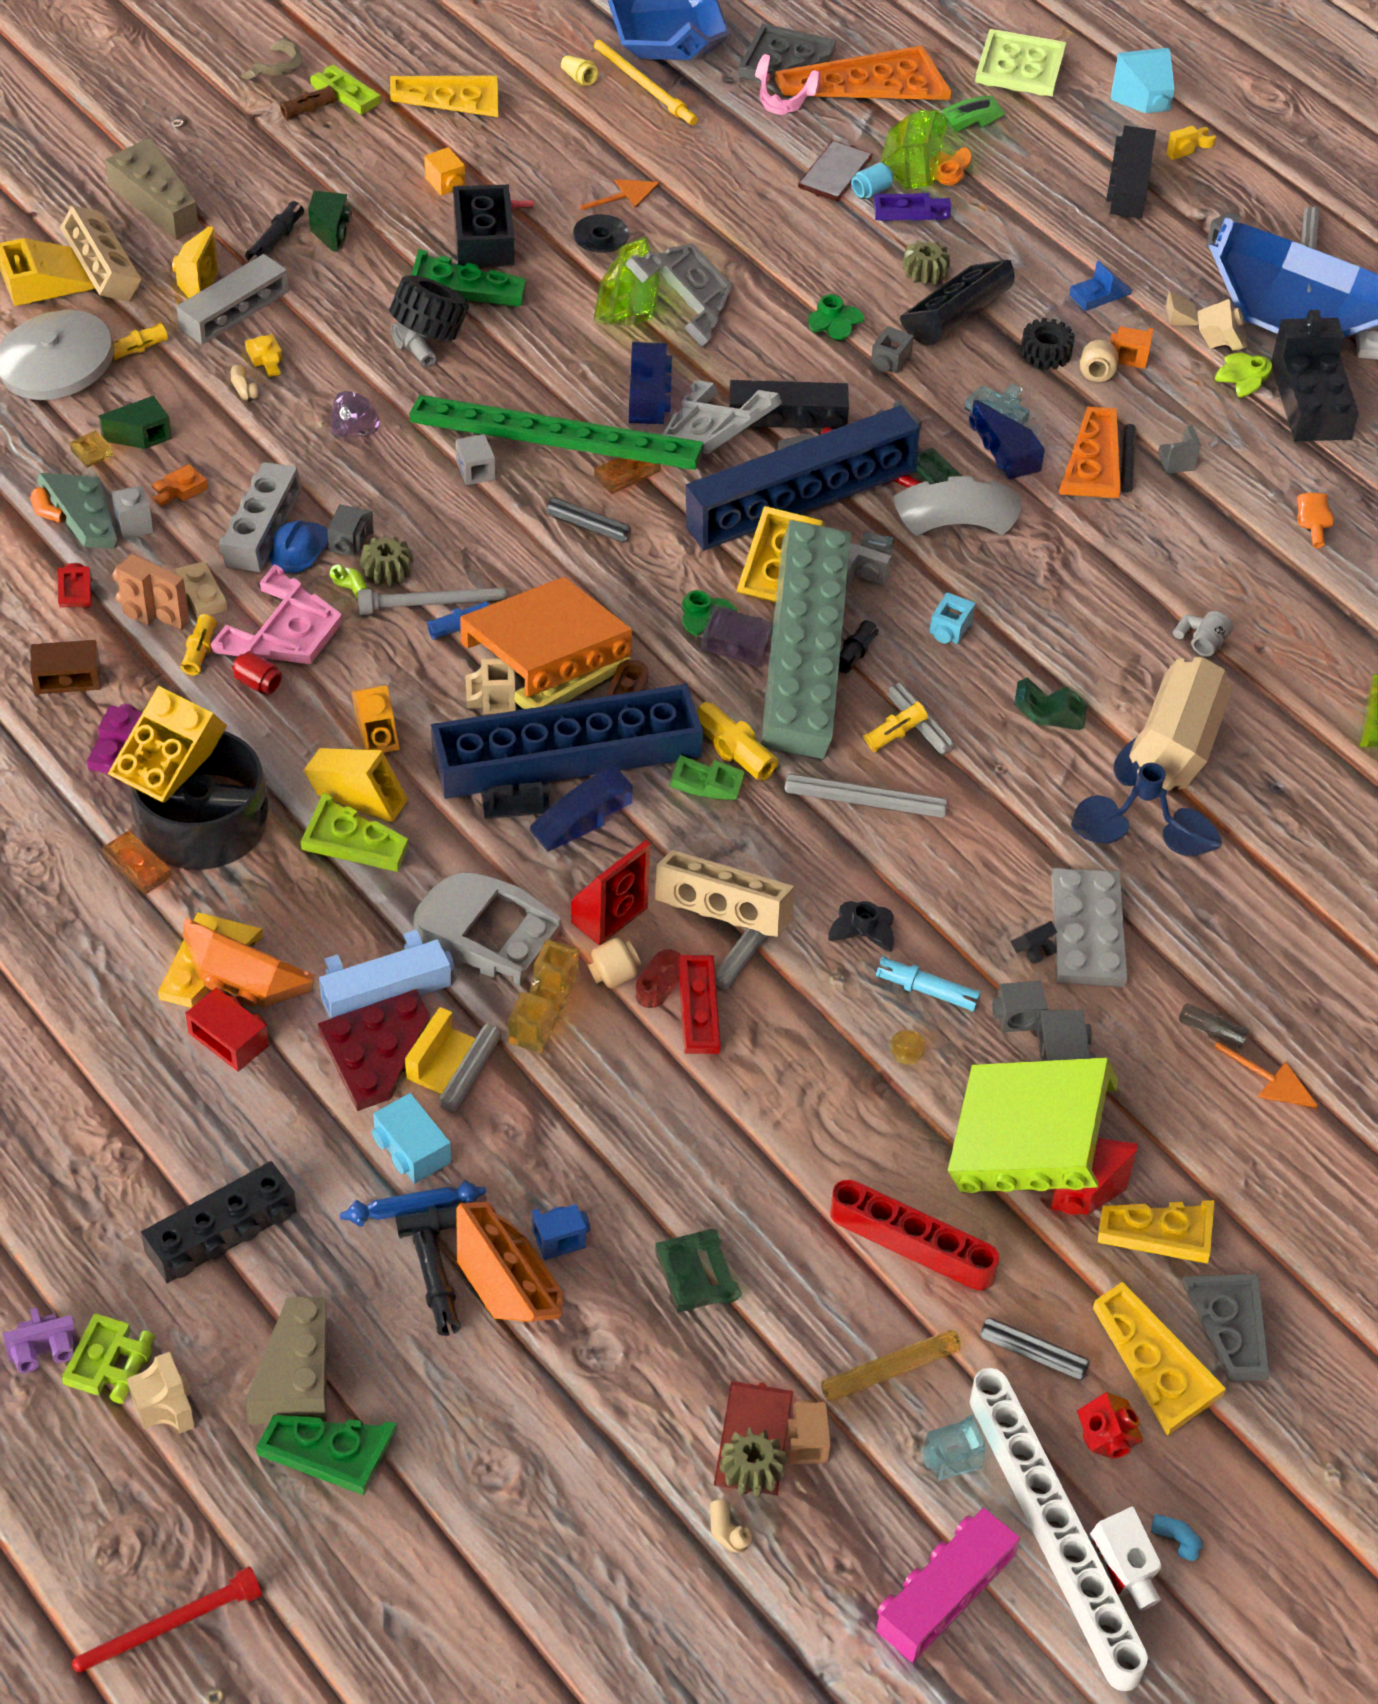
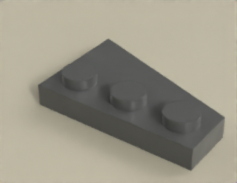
M1258 1274L1183 1277V1286L1229 1380H1269Z

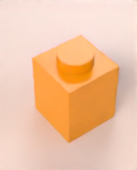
M449 147L424 155L425 178L441 196L453 192V186H465V165Z

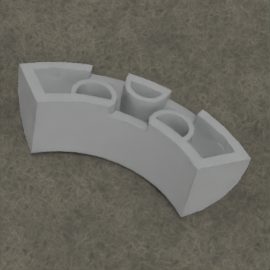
M969 476L948 477L946 482L929 485L928 481L909 487L894 496L896 509L902 521L916 537L931 529L952 524L978 525L991 529L1003 536L1016 522L1022 508V497L1015 490L992 480L989 484L973 481V477Z

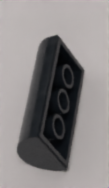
M1011 260L970 265L899 317L902 326L919 343L925 345L937 343L1012 287L1015 275Z

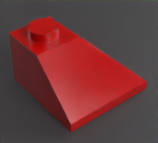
M1098 1138L1091 1169L1099 1183L1098 1188H1082L1080 1190L1068 1188L1053 1189L1051 1210H1058L1071 1215H1088L1124 1192L1127 1188L1136 1156L1137 1143Z

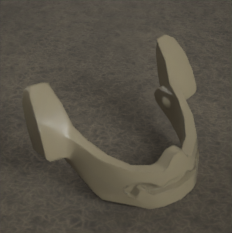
M283 36L271 46L270 50L286 52L292 58L289 62L279 61L275 66L257 62L240 77L251 79L257 74L270 76L291 75L299 67L303 59L299 46L291 43L289 39Z

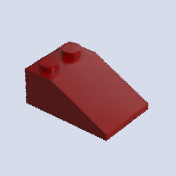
M647 840L643 841L597 876L583 891L578 892L571 901V923L599 946L648 909L651 843Z

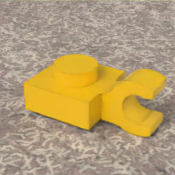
M1189 126L1170 132L1166 155L1171 160L1194 154L1196 147L1212 148L1215 146L1216 136L1207 137L1208 127H1202L1197 130L1194 126Z
M273 334L245 340L246 351L255 367L264 365L269 377L281 375L277 363L283 360L282 350Z

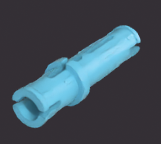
M886 956L881 958L879 964L892 969V971L878 967L876 977L903 985L904 990L909 992L914 989L968 1009L971 1012L975 1011L976 1002L967 1000L964 997L979 1001L981 991H976L921 971L920 966L914 964L910 967L891 960Z

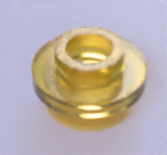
M900 1031L892 1037L890 1050L898 1062L913 1064L923 1056L925 1041L921 1035L914 1031Z

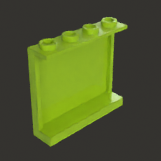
M1108 1058L972 1065L948 1167V1173L959 1191L977 1193L979 1191L1011 1192L1013 1190L1046 1191L1048 1189L1068 1188L1080 1190L1082 1188H1098L1099 1183L1091 1169L1106 1092L1116 1091L1119 1080Z

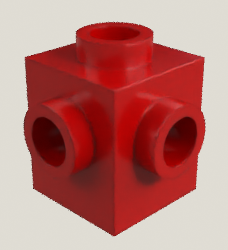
M1105 1392L1077 1410L1084 1430V1442L1094 1453L1111 1459H1118L1128 1455L1132 1447L1143 1441L1138 1427L1140 1425L1139 1418L1130 1407L1127 1399Z

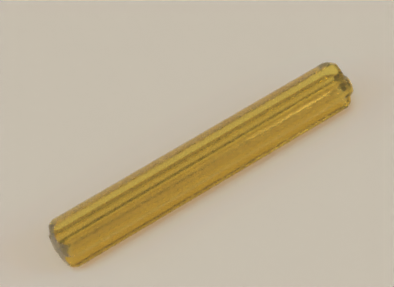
M948 1330L824 1379L821 1382L822 1393L827 1401H834L960 1350V1338L955 1330Z

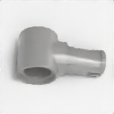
M399 322L391 325L392 336L398 348L406 347L408 351L413 352L423 368H428L436 362V355L427 343L428 337L410 330Z

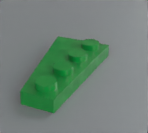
M418 249L411 274L446 285L468 301L522 306L526 290V279L496 270H490L487 273L480 271L478 265L466 263L465 266L452 263V258L442 255L437 259L428 256V251Z

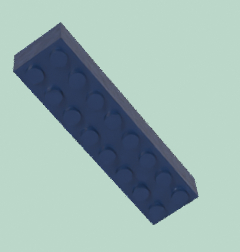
M900 405L686 484V528L700 548L705 551L755 532L764 506L801 515L915 472L917 469L919 426L904 407Z
M687 684L431 724L432 752L444 799L478 794L482 792V789H488V785H512L515 788L519 787V784L534 783L542 780V783L675 762L680 755L689 759L699 758L702 755L703 730Z

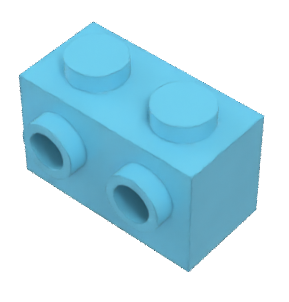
M411 1093L373 1113L374 1129L372 1130V1135L375 1142L381 1149L386 1148L390 1152L400 1174L406 1173L414 1184L451 1163L450 1141Z

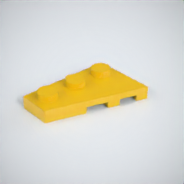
M197 912L193 920L248 946L252 943L256 945L263 938L262 928L199 912ZM183 940L158 990L160 1000L193 1007L211 989L206 987L204 981L199 979L185 940Z
M1215 1200L1202 1201L1201 1206H1184L1183 1202H1169V1206L1165 1208H1150L1146 1204L1103 1206L1100 1215L1097 1243L1208 1264L1211 1251Z

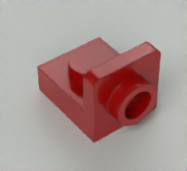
M70 563L65 565V567L57 568L59 607L92 606V574L90 567H84L80 563Z

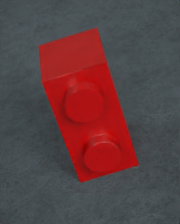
M217 987L185 1012L188 1033L237 1072L269 1046L268 1027L263 1018L256 1013L251 1014L242 1007L235 996L231 994L226 995Z

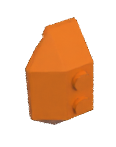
M186 918L183 923V938L199 979L204 981V985L209 989L213 990L217 987L222 992L225 990L236 995V998L247 1006L254 1007L258 1005L263 1008L311 992L315 974L304 971L189 918Z
M488 1201L460 1203L456 1208L457 1263L494 1319L530 1322L558 1319L562 1314L563 1291L527 1237L510 1221L495 1213V1208Z

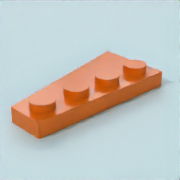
M1087 406L1070 461L1060 485V495L1119 498L1120 469L1117 408Z

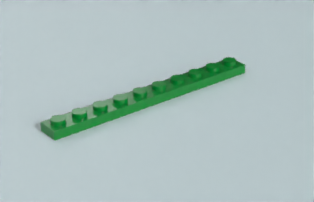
M424 395L418 396L409 412L410 422L426 426L485 434L510 440L573 449L683 469L696 470L704 452V442Z

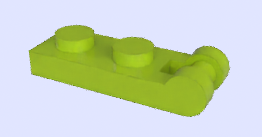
M330 65L324 69L323 73L318 72L310 77L311 84L316 90L331 86L336 99L360 115L381 104L380 94L335 65Z

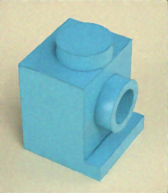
M946 592L931 617L929 633L934 635L935 639L940 643L946 644L951 641L958 644L966 630L970 629L972 625L975 602ZM950 608L962 612L961 616L950 612Z

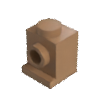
M800 1400L794 1403L793 1418L787 1419L786 1423L787 1440L790 1442L789 1464L828 1463L830 1435L826 1402Z

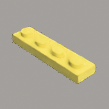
M626 657L528 698L525 696L524 686L515 691L514 702L523 709L565 703L613 676L619 664L626 660H631V657Z

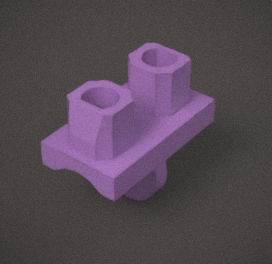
M37 1307L30 1309L32 1320L17 1323L18 1329L2 1333L9 1361L14 1362L20 1374L31 1372L38 1368L39 1364L36 1355L52 1351L55 1363L70 1361L75 1352V1345L78 1344L72 1315L57 1319L55 1314L40 1317Z

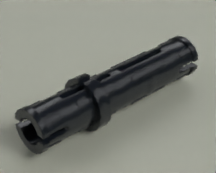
M291 201L281 214H277L272 219V225L245 253L248 262L254 255L259 257L265 254L267 256L283 236L291 233L293 225L305 213L302 205L294 212L293 210L299 203Z
M425 1229L423 1231L426 1243L422 1240L420 1231L412 1237L427 1288L425 1299L428 1307L433 1310L437 1333L442 1336H449L447 1321L451 1324L453 1334L457 1333L461 1328V1323L454 1306L456 1295L454 1289L448 1284L436 1240V1233L433 1230Z

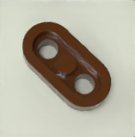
M626 660L620 663L607 690V696L645 690L648 684V667L638 660Z

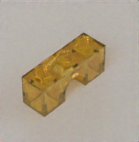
M548 939L545 940L534 963V975L529 993H520L509 1017V1044L543 1053L578 976V948Z

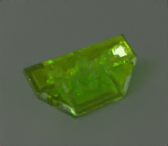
M920 110L910 113L888 131L880 162L892 170L893 178L899 181L905 189L932 186L948 122L947 116L937 110Z
M645 236L621 246L617 253L618 257L610 265L601 280L593 319L596 324L630 326L640 321H646L654 316L660 281L658 272L642 283L625 265L632 256L638 255L642 257L651 252L649 242Z

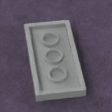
M1053 868L1051 874L1053 924L1058 932L1054 934V944L1057 950L1055 953L1056 983L1125 987L1127 970L1120 872Z

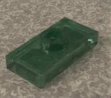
M933 447L918 452L917 469L915 472L924 481H928L929 485L946 482L948 477L962 476Z

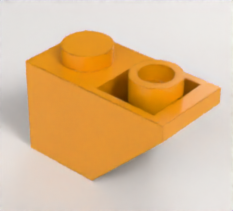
M382 684L351 690L356 720L365 750H382L383 753L400 750L388 685Z

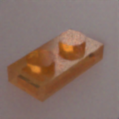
M618 457L594 468V478L611 494H614L660 472L661 464Z
M129 830L102 847L103 857L144 895L172 878L171 869Z

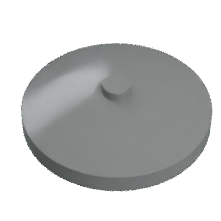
M59 310L33 317L17 326L2 341L0 345L1 381L12 393L34 400L57 399L79 392L94 383L109 367L114 355V343L106 324L98 317L78 310Z

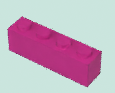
M984 1507L974 1517L971 1515L966 1516L956 1528V1536L948 1544L942 1541L930 1555V1563L923 1570L919 1567L914 1569L903 1584L905 1588L896 1597L893 1594L889 1595L877 1610L879 1619L876 1632L912 1663L921 1656L1016 1556L1020 1537Z

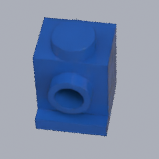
M577 1204L568 1207H556L544 1214H541L539 1209L532 1210V1232L543 1260L586 1248V1233L591 1231L590 1222L585 1210L579 1211Z

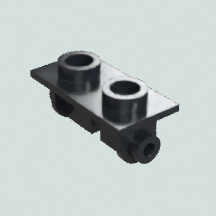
M542 780L534 783L519 784L518 789H513L512 785H488V789H482L481 792L485 819L551 813L549 783H542Z

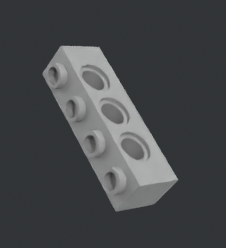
M263 462L257 474L253 475L247 494L242 496L240 507L236 515L231 517L230 527L219 542V552L223 554L225 567L261 572L273 548L275 532L285 524L302 490L297 467Z

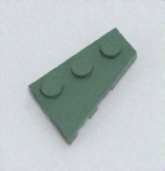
M39 473L37 483L41 488L49 491L51 494L50 501L55 508L60 507L67 516L66 523L84 547L114 549L117 538L100 477Z

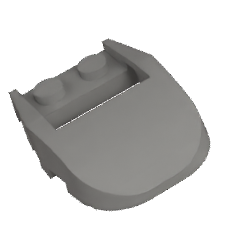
M459 873L438 883L425 896L415 910L413 929L418 931L423 944L438 939L443 951L450 952L454 964L463 967L466 963L480 968L481 974L495 977L500 972L514 977V984L520 986L562 931V919L520 887L480 874ZM496 895L510 904L513 901L523 907L527 914L498 954L464 937Z

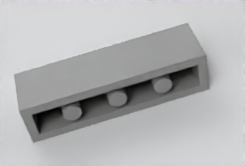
M262 254L177 305L179 329L203 345L288 293L287 269L265 254Z

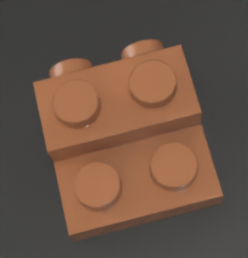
M130 554L122 563L115 567L113 580L119 584L116 601L122 604L123 613L129 618L138 620L146 625H149L155 618H158L161 622L170 624L180 630L189 623L183 577L134 554Z

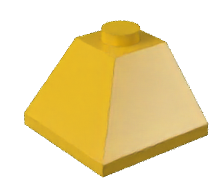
M208 226L186 242L179 255L174 256L172 270L176 273L177 285L188 298L214 284L219 273L214 227Z

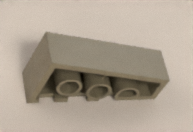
M151 137L105 159L109 187L175 240L199 229L196 201Z

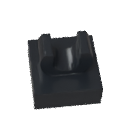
M1051 920L1010 942L1016 953L1028 949L1027 956L1035 964L1043 960L1039 954V947L1044 949L1047 956L1057 952L1055 944L1047 938L1058 932Z

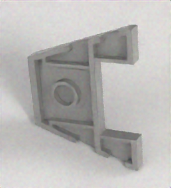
M694 243L668 248L665 252L661 253L656 251L649 252L646 256L642 257L638 255L632 256L625 265L642 283L656 272H660L668 285L673 287L685 299L686 304L698 313V316L690 321L685 329L703 347L712 336L711 331L716 326L717 316L727 299L732 286L731 283Z
M695 380L690 386L692 390L691 395L685 396L681 402L683 406L681 412L673 415L662 435L704 442L703 453L708 454L778 407L782 401L778 393L758 390L740 409L707 404L718 393L716 386L711 382Z

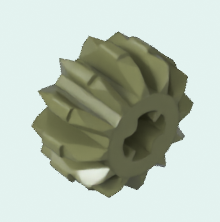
M928 239L926 242L916 240L915 244L908 245L903 256L902 265L906 277L913 278L914 283L921 281L924 285L927 282L936 284L938 280L945 279L951 260L950 255L947 253V247L940 246L939 242L931 243Z
M383 535L381 540L371 538L370 544L363 545L360 567L368 581L374 580L377 586L387 583L390 587L392 582L402 584L404 577H410L413 554L407 545V541L399 542L397 536L386 539Z
M750 1427L746 1430L745 1437L734 1432L731 1436V1443H725L721 1452L723 1458L720 1460V1471L726 1474L725 1482L727 1486L738 1484L740 1496L747 1489H752L753 1494L757 1498L761 1494V1487L772 1493L773 1489H775L776 1481H782L784 1478L785 1468L783 1466L787 1460L785 1451L780 1450L781 1443L779 1438L768 1440L766 1429L759 1436L754 1435Z

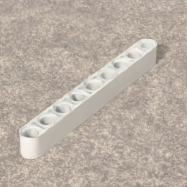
M982 1369L974 1378L969 1401L971 1408L1107 1681L1117 1690H1133L1140 1683L1147 1665L1148 1656L1007 1377L998 1369ZM982 1391H992L996 1395H987ZM1000 1422L1008 1423V1424L1011 1425L1012 1427H1010V1428L1002 1427V1426L999 1425L998 1423H1000ZM1014 1455H1023L1029 1460H1019ZM1031 1488L1042 1489L1046 1494H1037ZM1048 1522H1058L1063 1528H1054ZM1065 1556H1075L1081 1562H1070ZM1082 1591H1093L1098 1595V1597H1088ZM1100 1626H1110L1117 1633H1106ZM1118 1661H1127L1135 1669H1124L1119 1665Z

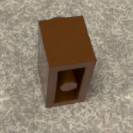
M96 640L31 644L30 673L34 694L100 690V660Z

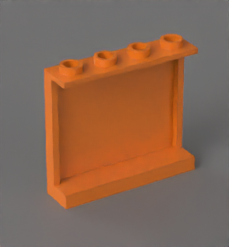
M565 577L460 616L461 644L469 649L482 643L525 678V696L527 698L631 656L632 628Z

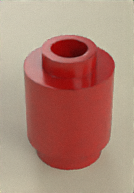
M252 651L240 654L232 666L234 678L260 694L264 692L269 695L272 694L282 680V672L278 671L276 665Z

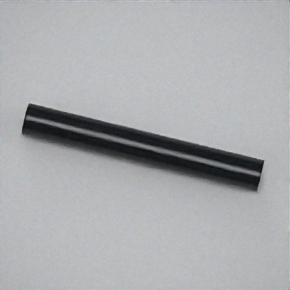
M1127 424L1124 427L1120 487L1124 493H1129L1133 489L1136 427L1133 424Z

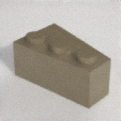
M325 1296L286 1298L245 1399L248 1424H269L273 1415L315 1417L326 1421L328 1316Z

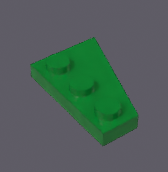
M273 1415L256 1446V1452L261 1457L364 1496L397 1432V1423L383 1422L382 1426L362 1424L361 1420H347L346 1423L323 1422L321 1418Z

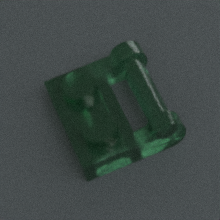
M708 1229L655 1243V1253L677 1313L717 1302L732 1303L742 1295L738 1283L733 1281L720 1248L722 1241L716 1229ZM702 1249L706 1251L718 1285L710 1286L697 1250Z

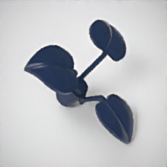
M1136 738L1120 751L1113 767L1114 775L1121 784L1125 786L1135 785L1124 805L1118 809L1116 803L1108 797L1100 795L1090 796L1079 803L1070 824L1072 830L1086 840L1096 843H1112L1120 840L1128 832L1129 822L1122 814L1127 812L1137 796L1145 801H1151L1159 797L1164 819L1169 823L1164 827L1162 836L1164 842L1172 851L1184 856H1195L1216 850L1222 845L1217 829L1198 811L1190 808H1180L1171 817L1166 799L1167 790L1162 788L1166 776L1164 768L1157 763H1145L1140 767L1137 761L1132 763L1129 757Z

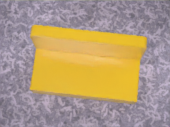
M441 1007L438 1008L405 1058L406 1079L440 1094L443 1093L476 1039L453 1029L451 1011Z

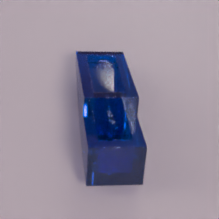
M613 765L581 783L560 798L530 826V831L544 849L549 852L604 826L605 816L632 804L633 786L621 771Z

